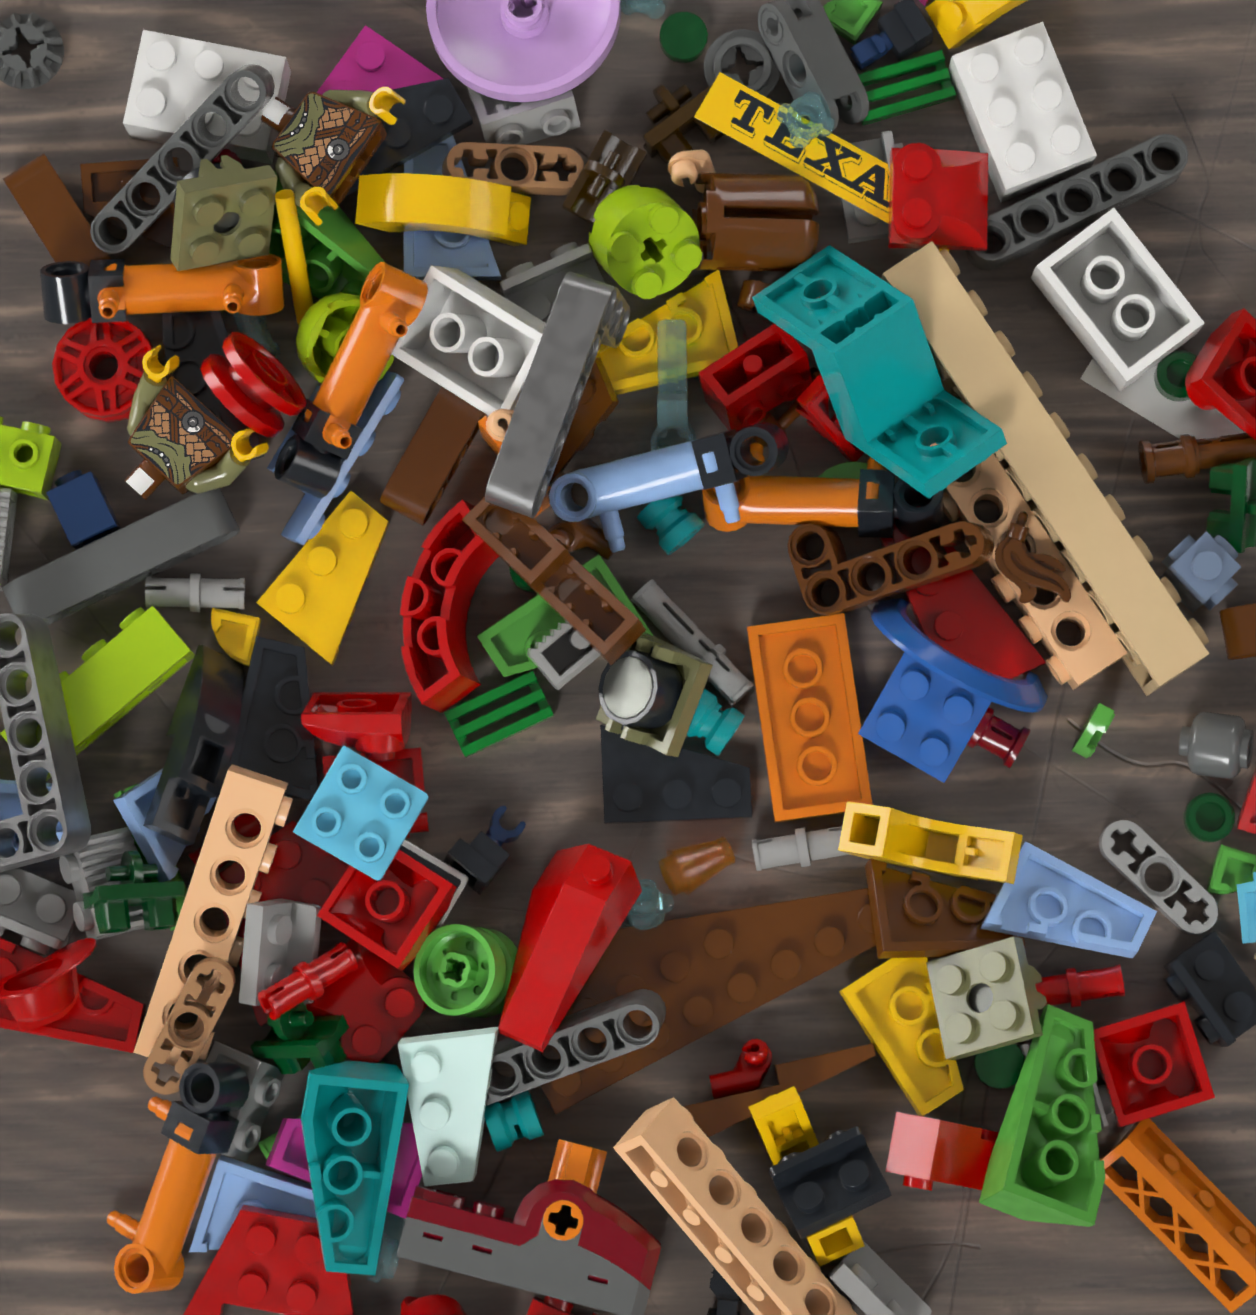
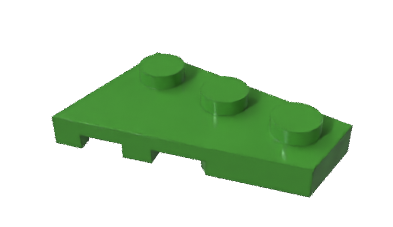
M597 554L582 564L589 573L641 621L646 629L645 632L653 636L601 556ZM537 594L477 634L476 637L502 676L506 677L537 668L528 657L527 648H535V641L542 642L543 635L550 636V629H557L558 623H565V620Z

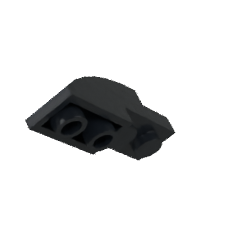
M198 645L170 723L166 736L174 740L143 825L184 845L194 844L210 798L219 797L235 746L243 700V664L205 645Z

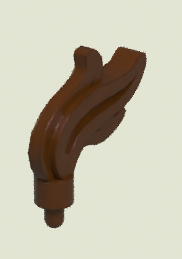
M1021 511L1018 514L1016 523L1010 522L1006 538L999 543L995 550V563L998 569L1020 589L1022 594L1019 601L1025 604L1032 601L1037 594V587L1059 595L1063 602L1068 603L1071 599L1068 584L1059 574L1051 571L1058 569L1059 572L1064 573L1066 568L1051 555L1034 554L1028 551L1025 545L1029 528L1025 527L1028 514L1025 511Z

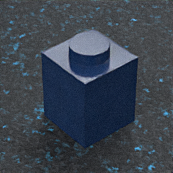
M81 470L70 472L54 482L56 488L46 492L70 544L76 550L121 529L97 477L91 471L83 474Z

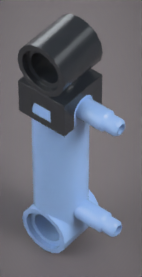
M761 422L749 426L738 433L736 429H732L693 441L578 469L559 477L552 484L549 493L550 505L557 516L568 522H579L587 518L599 516L605 539L608 541L612 552L622 551L626 547L618 510L701 489L706 490L715 487L720 510L724 513L725 521L728 524L734 523L741 519L738 509L740 505L734 482L744 479L748 475L761 476L780 467L787 458L789 441L785 432L780 427L769 422ZM754 436L764 439L768 444L769 456L765 462L755 459L750 452V442ZM574 483L581 484L588 493V501L585 507L578 506L571 497V489Z

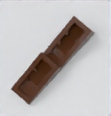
M484 497L462 519L610 665L646 631L641 621L572 557L567 549L534 518L485 502Z
M871 1043L774 1065L778 1085L683 1107L691 1113L695 1123L706 1136L710 1137L751 1117L752 1114L749 1106L765 1100L773 1094H778L795 1086L797 1093H800L876 1056L874 1046Z

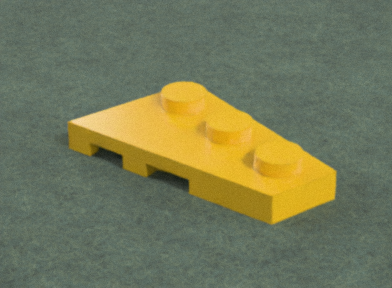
M350 491L325 520L318 534L308 540L256 602L331 666L334 665L340 644L354 615L355 606L387 532L388 520L354 492Z
M927 957L890 958L839 991L871 1043H873L876 1051L917 1115L923 1117L963 1091L964 1088L957 1061L945 1058L926 964L928 962Z

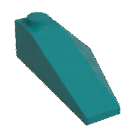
M348 1060L309 1070L301 1114V1125L324 1267L328 1272L376 1275L410 1084L397 1065Z

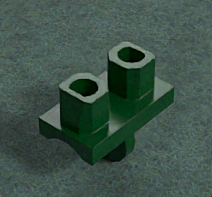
M1250 457L1237 463L1220 464L1212 467L1209 483L1211 493L1231 495L1230 511L1215 509L1209 513L1206 531L1213 538L1220 535L1231 544L1237 553H1243L1247 547H1256V458Z
M125 851L122 855L120 866H109L106 868L107 881H121L122 884L96 886L94 892L84 893V909L94 908L100 934L119 933L131 929L129 906L141 905L144 930H167L176 926V900L186 896L184 881L143 883L144 879H156L158 877L157 865H143L138 851Z
M302 1002L282 1014L276 1020H272L268 1014L267 1022L271 1026L269 1034L262 1041H255L250 1046L256 1059L273 1058L281 1074H295L303 1070L310 1061H312L315 1069L344 1062L347 1056L339 1039L350 1027L344 1015L313 1016V1013L308 1011L306 1005Z

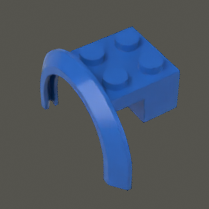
M897 598L876 602L870 613L874 624L890 641L903 650L904 654L858 733L862 737L945 783L991 702L1018 711L1032 713L1041 711L1045 706L1048 697L1038 675L1029 671L1025 679L1013 680L980 669L950 653L921 632L907 616L908 601Z

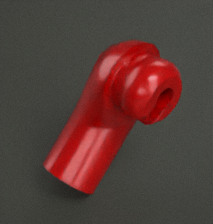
M758 1038L748 1040L743 1045L742 1053L733 1070L709 1075L714 1099L754 1091L760 1087L772 1064V1052L766 1042Z

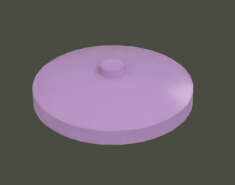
M427 0L426 13L429 32L435 50L446 68L460 82L482 95L497 100L534 102L561 95L575 88L601 66L613 47L618 34L621 18V1Z

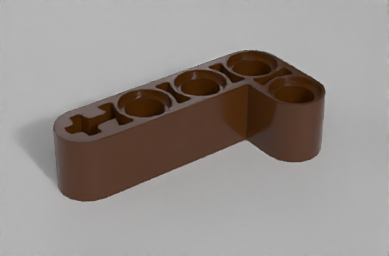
M966 521L940 527L851 560L847 559L842 541L838 533L831 527L815 524L801 525L794 529L789 536L787 544L788 553L803 599L808 608L822 615L845 614L978 567L989 560L994 550V540L990 531L983 525ZM818 533L824 541V550L819 558L813 560L806 552V543L811 535ZM964 534L976 538L977 544L970 547L971 555L958 551L947 554L943 547H954L965 542ZM920 547H925L931 555V565L923 574H918L912 567L911 562L914 552ZM878 563L885 571V581L881 588L874 591L867 584L866 574L872 565ZM832 579L837 583L840 595L837 602L829 607L822 600L821 590L825 582Z

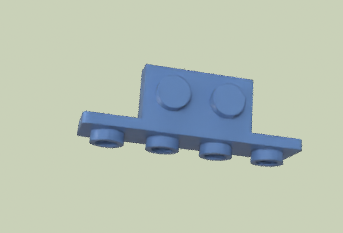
M387 371L384 377L378 381L357 423L362 428V431L348 459L342 458L340 473L333 488L322 499L304 492L305 495L281 533L283 537L304 545L307 539H312L318 534L325 521L324 511L332 498L338 497L350 481L351 475L349 470L357 457L364 455L372 446L376 437L374 429L382 416L389 414L397 405L401 396L399 388L404 382L403 377L397 373ZM319 385L316 386L309 400H314L320 388ZM292 427L267 467L273 473L281 449L286 441L296 434Z

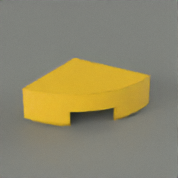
M212 608L211 624L220 647L233 660L250 667L256 636L259 634L262 621L261 618Z

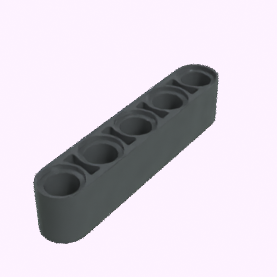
M250 64L241 67L229 75L97 214L91 223L90 233L92 241L99 249L107 253H119L137 241L174 202L173 198L177 188V181L183 180L187 174L200 167L201 159H208L212 162L266 106L272 98L275 88L273 77L268 70L260 65ZM241 77L251 78L257 83L260 91L257 101L252 102L242 98L238 91V81ZM207 113H217L225 120L226 133L224 136H215L207 130L205 126V116ZM180 147L189 151L193 159L191 170L185 171L176 167L172 159L174 148ZM142 182L151 183L159 190L160 202L158 205L148 204L141 198L139 189ZM109 217H118L125 223L127 227L126 239H118L110 234L107 227Z
M1162 134L1155 136L988 216L987 234L994 235L1000 240L1002 250L996 254L966 250L969 261L980 270L990 271L997 269L1095 222L1112 208L1118 211L1172 185L1177 181L1188 162L1189 154L1186 145L1175 135ZM1159 151L1170 154L1175 161V168L1168 171L1157 168L1152 161V154ZM1115 172L1124 173L1130 178L1132 188L1124 192L1115 190L1109 184L1108 175ZM1070 193H1079L1087 199L1089 209L1084 212H1074L1066 206L1064 197ZM1026 214H1036L1043 219L1046 228L1040 233H1030L1023 228L1020 218Z
M221 488L200 494L196 493L24 574L6 584L2 590L13 614L35 615L42 618L47 625H50L145 580L146 576H154L231 539L240 532V528Z
M639 989L565 1016L548 1045H552L560 1053L561 1058L556 1060L547 1059L539 1050L512 1038L497 1042L494 1047L491 1067L492 1076L486 1106L649 1045L658 1036L665 1020V1002L654 991ZM633 1010L644 1011L652 1019V1024L648 1026L637 1025L630 1018L629 1012ZM589 1027L598 1028L604 1033L607 1041L602 1043L592 1042L584 1034V1029ZM494 1062H507L513 1067L516 1075L510 1077L501 1075L495 1069Z

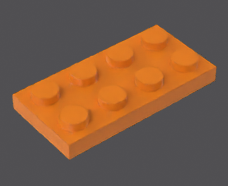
M841 613L747 627L774 823L845 813L847 801L873 805L863 737L858 734L861 729L845 614Z

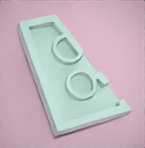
M499 1027L401 1038L398 1043L403 1075L410 1083L407 1097L424 1187L470 1182L474 1180L477 1174L485 1122L484 1113L491 1082V1067Z

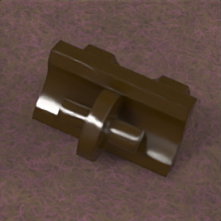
M662 84L653 90L658 104L646 112L647 117L653 124L666 115L669 117L643 135L646 142L643 148L651 158L658 154L668 165L672 156L677 152L694 150L683 135L695 126L698 127L710 144L725 135L694 117L712 85L682 107L680 105L693 96L685 84L672 94Z
M604 130L562 205L563 209L594 225L595 218L593 216L599 204L615 190L632 184L647 157V152L620 140L612 133Z

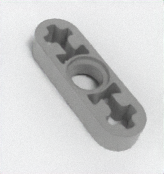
M1119 820L1108 825L1102 831L1099 838V849L1102 856L1180 931L1187 934H1199L1209 930L1215 924L1218 917V906L1213 896L1141 827L1132 821ZM1114 831L1120 835L1129 831L1134 837L1130 845L1139 855L1143 854L1146 847L1153 852L1152 856L1144 859L1138 865L1135 874L1128 868V865L1136 860L1125 851L1116 855L1111 850L1115 844L1114 839L1111 837ZM1153 863L1164 864L1171 871L1172 882L1165 891H1154L1145 882V871ZM1182 881L1189 889L1181 893V895L1190 903L1201 900L1205 904L1202 914L1206 919L1203 923L1194 920L1188 924L1183 919L1187 910L1178 900L1173 901L1171 908L1164 903V899L1178 891Z

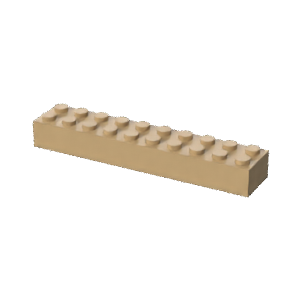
M932 241L883 272L881 279L914 300L944 390L1003 430L1007 444L996 451L994 455L1127 651L1122 660L1146 696H1148L1209 655L1205 648V645L1209 643L1208 637L1194 618L1187 621L1176 605L1181 602L1177 590L1167 577L1158 578L1149 564L1153 560V556L1144 541L1138 535L1131 538L1121 521L1126 519L1122 508L1111 494L1104 497L1093 481L1098 478V475L1089 459L1083 453L1076 456L1066 441L1070 437V433L1063 420L1056 412L1050 415L1047 413L1038 399L1043 396L1038 383L1028 371L1021 374L1011 359L1015 355V351L1007 337L1000 330L995 333L992 331L984 319V316L988 315V311L981 298L974 290L966 292L956 276L961 274L952 255L946 249L939 252Z

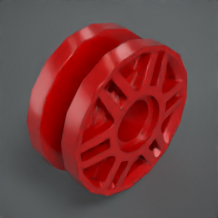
M91 318L86 321L78 322L68 328L56 346L52 362L55 384L64 399L89 419L107 423L127 420L130 415L133 395L144 373L143 357L154 347L147 336L129 321L92 323ZM106 358L117 359L118 369L115 375L107 380L97 379L96 368L100 361Z
M232 332L222 345L226 357L219 354H210L202 362L200 370L203 378L214 395L243 424L267 438L276 437L283 430L285 424L281 412L294 416L298 415L306 407L307 400L303 390L285 366L264 346L241 332Z

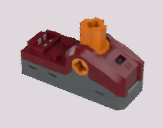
M559 1139L548 1181L538 1184L523 1198L514 1219L504 1217L506 1207L477 1200L474 1202L473 1208L465 1207L467 1200L465 1196L421 1185L416 1186L409 1205L396 1257L618 1315H644L661 1251V1243L635 1218L619 1206L598 1195L597 1191L608 1151ZM563 1205L571 1207V1216L578 1219V1225H569L566 1232L557 1230L558 1221L551 1219V1212L559 1213Z

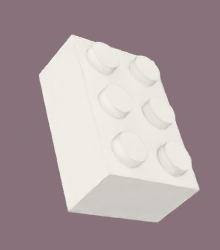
M1043 22L951 57L948 68L951 81L980 153H988V173L1001 203L1076 175L1092 167L1097 154Z
M143 30L123 124L131 138L165 144L229 75L241 67L250 64L262 66L273 77L275 88L270 101L278 97L285 102L291 76L287 58ZM241 77L239 79L238 91L242 98L247 101H257L260 94L257 83L248 77ZM269 102L225 149L235 152L241 159L272 164L274 151L271 147L279 132L261 121L262 114ZM207 113L205 116L207 130L215 136H224L226 133L225 120L217 113Z
M1112 208L1036 265L1031 276L1033 282L1119 392L1149 371L1171 352L1194 337L1204 325L1201 317L1115 208Z
M431 265L423 280L428 286L423 308L415 321L408 326L406 335L399 338L392 355L488 416L498 409L515 410L546 323L461 270Z

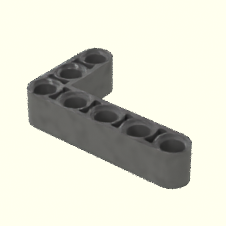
M568 272L565 275L486 487L485 502L534 518L538 513L600 345L604 344L617 348L626 331L630 317V306L617 287L573 272Z
M0 614V707L23 815L0 820V872L76 853L87 845L91 836V824L50 630L42 618L28 614ZM20 627L22 638L20 644L17 645L15 634ZM28 676L32 680V688L29 694L26 691L25 684ZM38 724H40L42 729V737L39 743L36 739ZM48 773H50L52 777V787L50 791H48L46 787V777ZM58 822L61 823L63 828V834L60 841L58 840V837L56 835V826ZM15 833H17L19 838V848L17 852L15 851V848L13 846V838Z

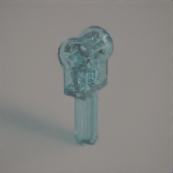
M681 319L660 320L657 324L658 425L651 437L652 451L669 447L668 444L661 443L660 438L667 437L671 428L677 429L678 436L686 438L687 442L696 440L695 430L689 423L687 324Z

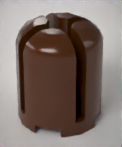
M698 174L696 184H705L703 202L698 203L697 209H692V220L699 233L700 249L703 254V260L696 268L697 270L790 272L814 255L819 240V223L813 221L812 217L819 214L818 197L809 181L799 175Z

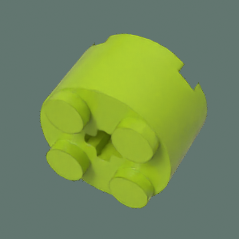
M628 185L619 188L609 194L599 204L594 213L595 222L592 234L589 232V244L594 258L623 289L638 295L640 298L652 299L657 295L676 288L689 276L692 270L699 266L702 260L699 233L694 221L668 194L660 189L640 187L639 185Z

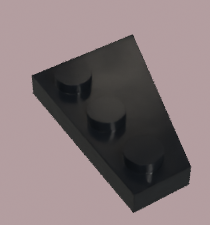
M448 78L392 89L404 98L406 102L404 105L397 103L391 107L389 113L397 118V122L394 125H389L380 117H377L382 122L387 136L360 175L386 174L473 124L472 117ZM359 177L346 194L347 196L358 190Z
M256 636L243 692L237 737L229 768L233 764L287 782L288 786L285 795L311 801L318 789L313 734L302 725L301 714L310 700L305 647Z
M600 725L604 824L752 818L750 767L681 748L678 757L668 756L647 745L621 738V734L605 730L606 726Z

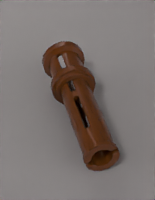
M1247 433L1197 440L1195 436L1184 434L1180 435L1179 440L1151 444L1149 440H1140L1138 453L1143 481L1145 484L1154 483L1157 477L1184 474L1186 478H1193L1202 469H1209L1220 464L1237 463L1250 457L1256 458V440Z

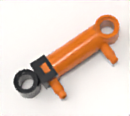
M273 254L177 271L173 263L125 265V259L91 260L90 267L82 262L62 261L45 265L40 269L44 318L48 322L56 324L78 323L91 318L92 323L126 322L128 314L222 310L232 314L239 312L244 315L262 316L277 313L284 308L282 260L279 256Z
M379 262L373 267L361 290L360 307L314 400L306 399V407L299 413L292 427L296 434L286 441L279 453L274 471L277 480L321 499L331 491L339 476L342 458L348 459L362 431V428L357 423L399 338L406 335L408 326L415 321L423 308L428 292L426 282L385 262Z
M757 442L751 443L750 452L752 456L759 461L765 462L763 445ZM871 457L867 461V469H860V479L768 476L764 474L761 476L748 475V477L734 482L740 505L738 509L741 519L730 524L725 521L724 513L720 510L715 487L706 490L702 489L705 519L710 526L724 532L736 531L747 523L815 524L819 526L858 527L859 537L893 538L895 519V524L899 531L912 538L940 528L944 519L943 490L928 499L901 478L895 485V474ZM917 503L926 504L924 507H913L911 505Z
M231 1062L192 1064L184 1071L180 1079L179 1091L182 1101L171 1102L155 1096L148 1102V1109L155 1113L158 1118L165 1121L161 1134L170 1138L140 1222L116 1210L111 1211L107 1216L108 1225L132 1241V1244H127L119 1251L114 1265L116 1280L119 1286L126 1292L137 1294L172 1290L183 1278L185 1265L181 1251L215 1157L218 1153H228L239 1124V1120L227 1113L239 1110L248 1099L250 1090L249 1078L245 1070L238 1064Z

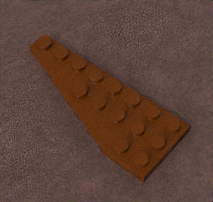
M868 888L618 929L565 1016L634 990L647 989L660 995L665 1002V1020L658 1036L649 1045L541 1085L555 1114L876 946ZM633 1010L629 1012L630 1018L637 1025L648 1026L652 1024V1019L644 1011ZM589 1027L584 1029V1034L592 1042L602 1043L607 1041L604 1033L598 1028ZM547 1045L544 1051L541 1052L547 1059L556 1060L561 1058L559 1051L552 1045Z

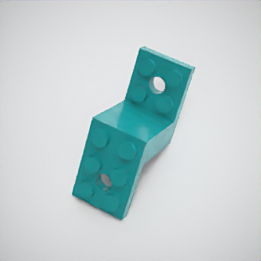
M831 245L752 297L758 313L812 349L845 439L928 499L945 489L953 481L985 461L989 456L1007 444L1003 430L999 426L944 390L914 300Z

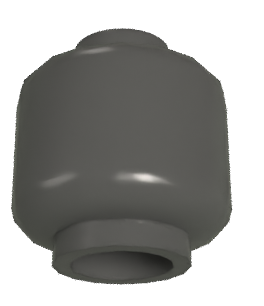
M1201 712L1196 715L1191 727H1182L1179 740V755L1187 756L1190 771L1196 775L1232 779L1240 773L1241 768L1248 769L1250 766L1254 732L1253 730L1246 729L1245 721L1240 716Z

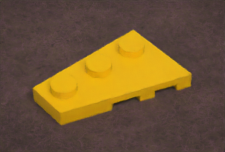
M716 270L706 276L703 282L684 293L680 292L666 301L665 305L642 319L637 318L627 324L624 336L617 348L604 344L600 345L596 357L601 358L616 395L699 376L698 372L738 347L720 271Z

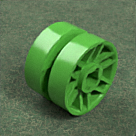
M460 924L440 927L427 936L416 955L414 980L418 993L431 1009L444 1015L473 1018L495 1016L503 1011L517 948L505 934L494 929Z

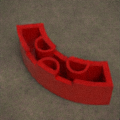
M463 499L443 516L424 540L421 546L424 550L417 561L412 576H407L400 608V616L403 617L404 640L401 652L409 680L421 704L440 713L445 712L481 685L475 675L467 650L466 623L476 587L488 568L499 557L462 520L475 507Z
M896 1112L885 1172L904 1175L903 1186L932 1191L934 1181L982 1190L989 1159L999 1132Z

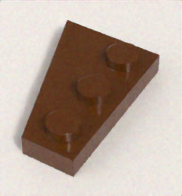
M871 858L866 863L865 870L878 958L946 957L1013 936L1023 938L1024 948H1026L1024 937L980 929L997 895L964 885L955 888L930 880L929 875L912 871L911 874L887 868V863Z

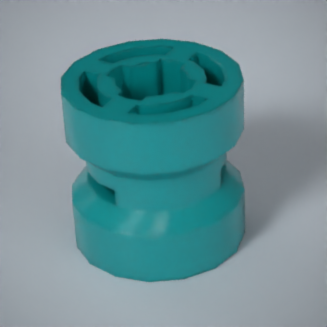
M681 495L651 502L636 517L646 530H658L656 535L659 537V546L667 555H671L681 548L705 525L695 512H688L686 508L681 509L683 502Z
M704 688L687 736H697L700 739L702 736L705 737L706 749L719 756L740 726L745 715L735 708H728L722 711V706L718 704L717 696Z
M529 1090L512 1096L510 1101L502 1104L495 1102L485 1107L484 1118L497 1152L512 1147L514 1141L524 1137L532 1140L544 1135Z

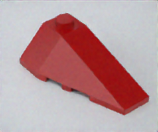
M591 844L556 851L531 892L498 1028L500 1034L541 1052L544 1051L642 892L632 861Z

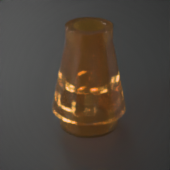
M724 836L712 841L668 850L667 856L658 860L662 877L674 896L683 892L686 895H690L724 868L736 862L732 848Z

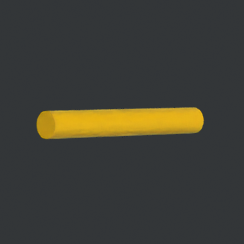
M284 189L276 192L275 201L295 315L299 324L309 307L313 305L294 191Z

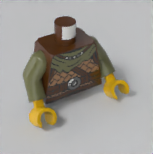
M381 87L375 92L365 90H328L322 95L310 91L297 109L278 97L273 98L265 108L261 121L279 132L271 147L278 158L275 164V172L283 190L289 189L294 191L296 206L301 208L316 225L319 226L323 223L318 216L321 209L329 206L335 211L386 138L387 133L382 122L377 117H380L389 125H394L397 122V118L389 113V111L397 103L404 105L406 100L391 88Z
M156 346L143 357L144 373L133 395L127 425L130 435L127 443L144 460L124 481L145 500L165 479L182 495L188 491L200 494L231 485L250 464L251 459L267 453L269 449L267 442L252 448L249 443V437L255 431L248 428L235 434L173 376L167 381L165 376L179 366L180 360L177 355H174L163 366L157 356L162 346Z

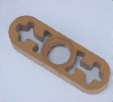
M462 142L455 145L447 154L442 164L443 176L469 178L510 186L511 192L518 194L563 196L569 194L584 167V162L576 151L568 147ZM462 157H467L470 166L484 167L489 160L488 157H492L490 170L477 168L473 170L469 177L464 176L463 169L455 167V165L458 164ZM509 157L520 160L526 169L525 178L513 181L505 177L501 171V161ZM536 159L540 160L538 165L540 170H550L559 161L562 162L563 169L571 171V173L564 181H560L558 173L543 171L538 181H535L534 178L537 172ZM488 171L490 173L491 179L487 178Z
M217 957L205 958L199 961L190 973L144 1065V1080L154 1092L163 1095L178 1092L180 1079L184 1071L192 1064H196L235 987V972L225 960ZM212 969L222 973L219 981L226 985L224 990L215 988L206 1003L207 1006L216 1007L214 1013H211L204 1005L198 1002L186 1001L188 994L195 1000L198 999L205 983L202 979L198 978L199 974L209 975ZM186 1012L197 1014L204 1024L203 1033L195 1039H186L180 1036L175 1027V1021L179 1015ZM167 1038L177 1048L193 1051V1055L188 1057L182 1051L174 1069L177 1073L181 1074L180 1077L171 1076L167 1082H164L158 1078L160 1070L154 1066V1063L164 1064L174 1046L163 1044Z

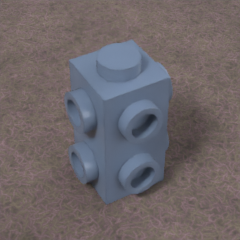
M1206 531L1197 541L1188 535L1161 561L1168 569L1159 579L1165 576L1170 580L1177 590L1181 602L1192 613L1202 605L1210 611L1238 585L1232 578L1241 568L1235 561L1238 553L1220 535L1213 538Z

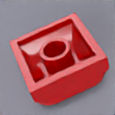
M911 143L902 148H891L888 248L921 249L933 241L937 249L986 251L988 153L933 149L923 143Z
M1243 308L1233 312L1210 334L1187 372L1185 386L1190 400L1197 407L1203 410L1217 409L1256 440V319Z
M314 692L301 714L302 725L311 734L326 742L339 746L355 747L357 751L365 752V758L368 760H390L395 758L396 751L405 748L410 737L412 695L411 692Z
M399 850L385 875L379 881L349 865L317 916L397 969L403 971L416 958L427 936L435 930L447 912L457 887Z
M350 939L346 943L347 949L350 948L358 963V969L324 988V994L314 1000L313 1003L306 1004L308 1011L313 1013V1016L344 1015L350 1028L342 1035L339 1041L346 1056L352 1061L378 1063L416 1022L427 1007V1004L419 995L415 981L405 972L397 969L355 940Z
M1185 1002L1093 1029L1095 1054L1118 1127L1215 1098Z

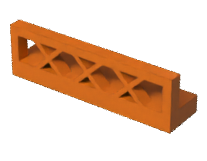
M1150 1118L1136 1122L1123 1139L1099 1159L1104 1160V1183L1230 1313H1233L1256 1295V1227ZM1123 1156L1137 1171L1138 1181L1124 1179L1111 1164ZM1150 1196L1164 1198L1172 1206L1173 1217L1159 1215L1150 1206ZM1185 1232L1199 1234L1208 1243V1253L1194 1251L1185 1241ZM1220 1269L1235 1271L1248 1285L1235 1294L1221 1279Z

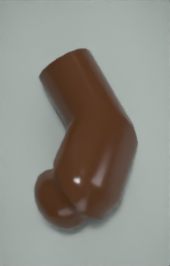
M589 518L579 522L562 521L549 529V533L568 552L588 547L607 561L614 554L610 550L608 541L605 539L603 528Z

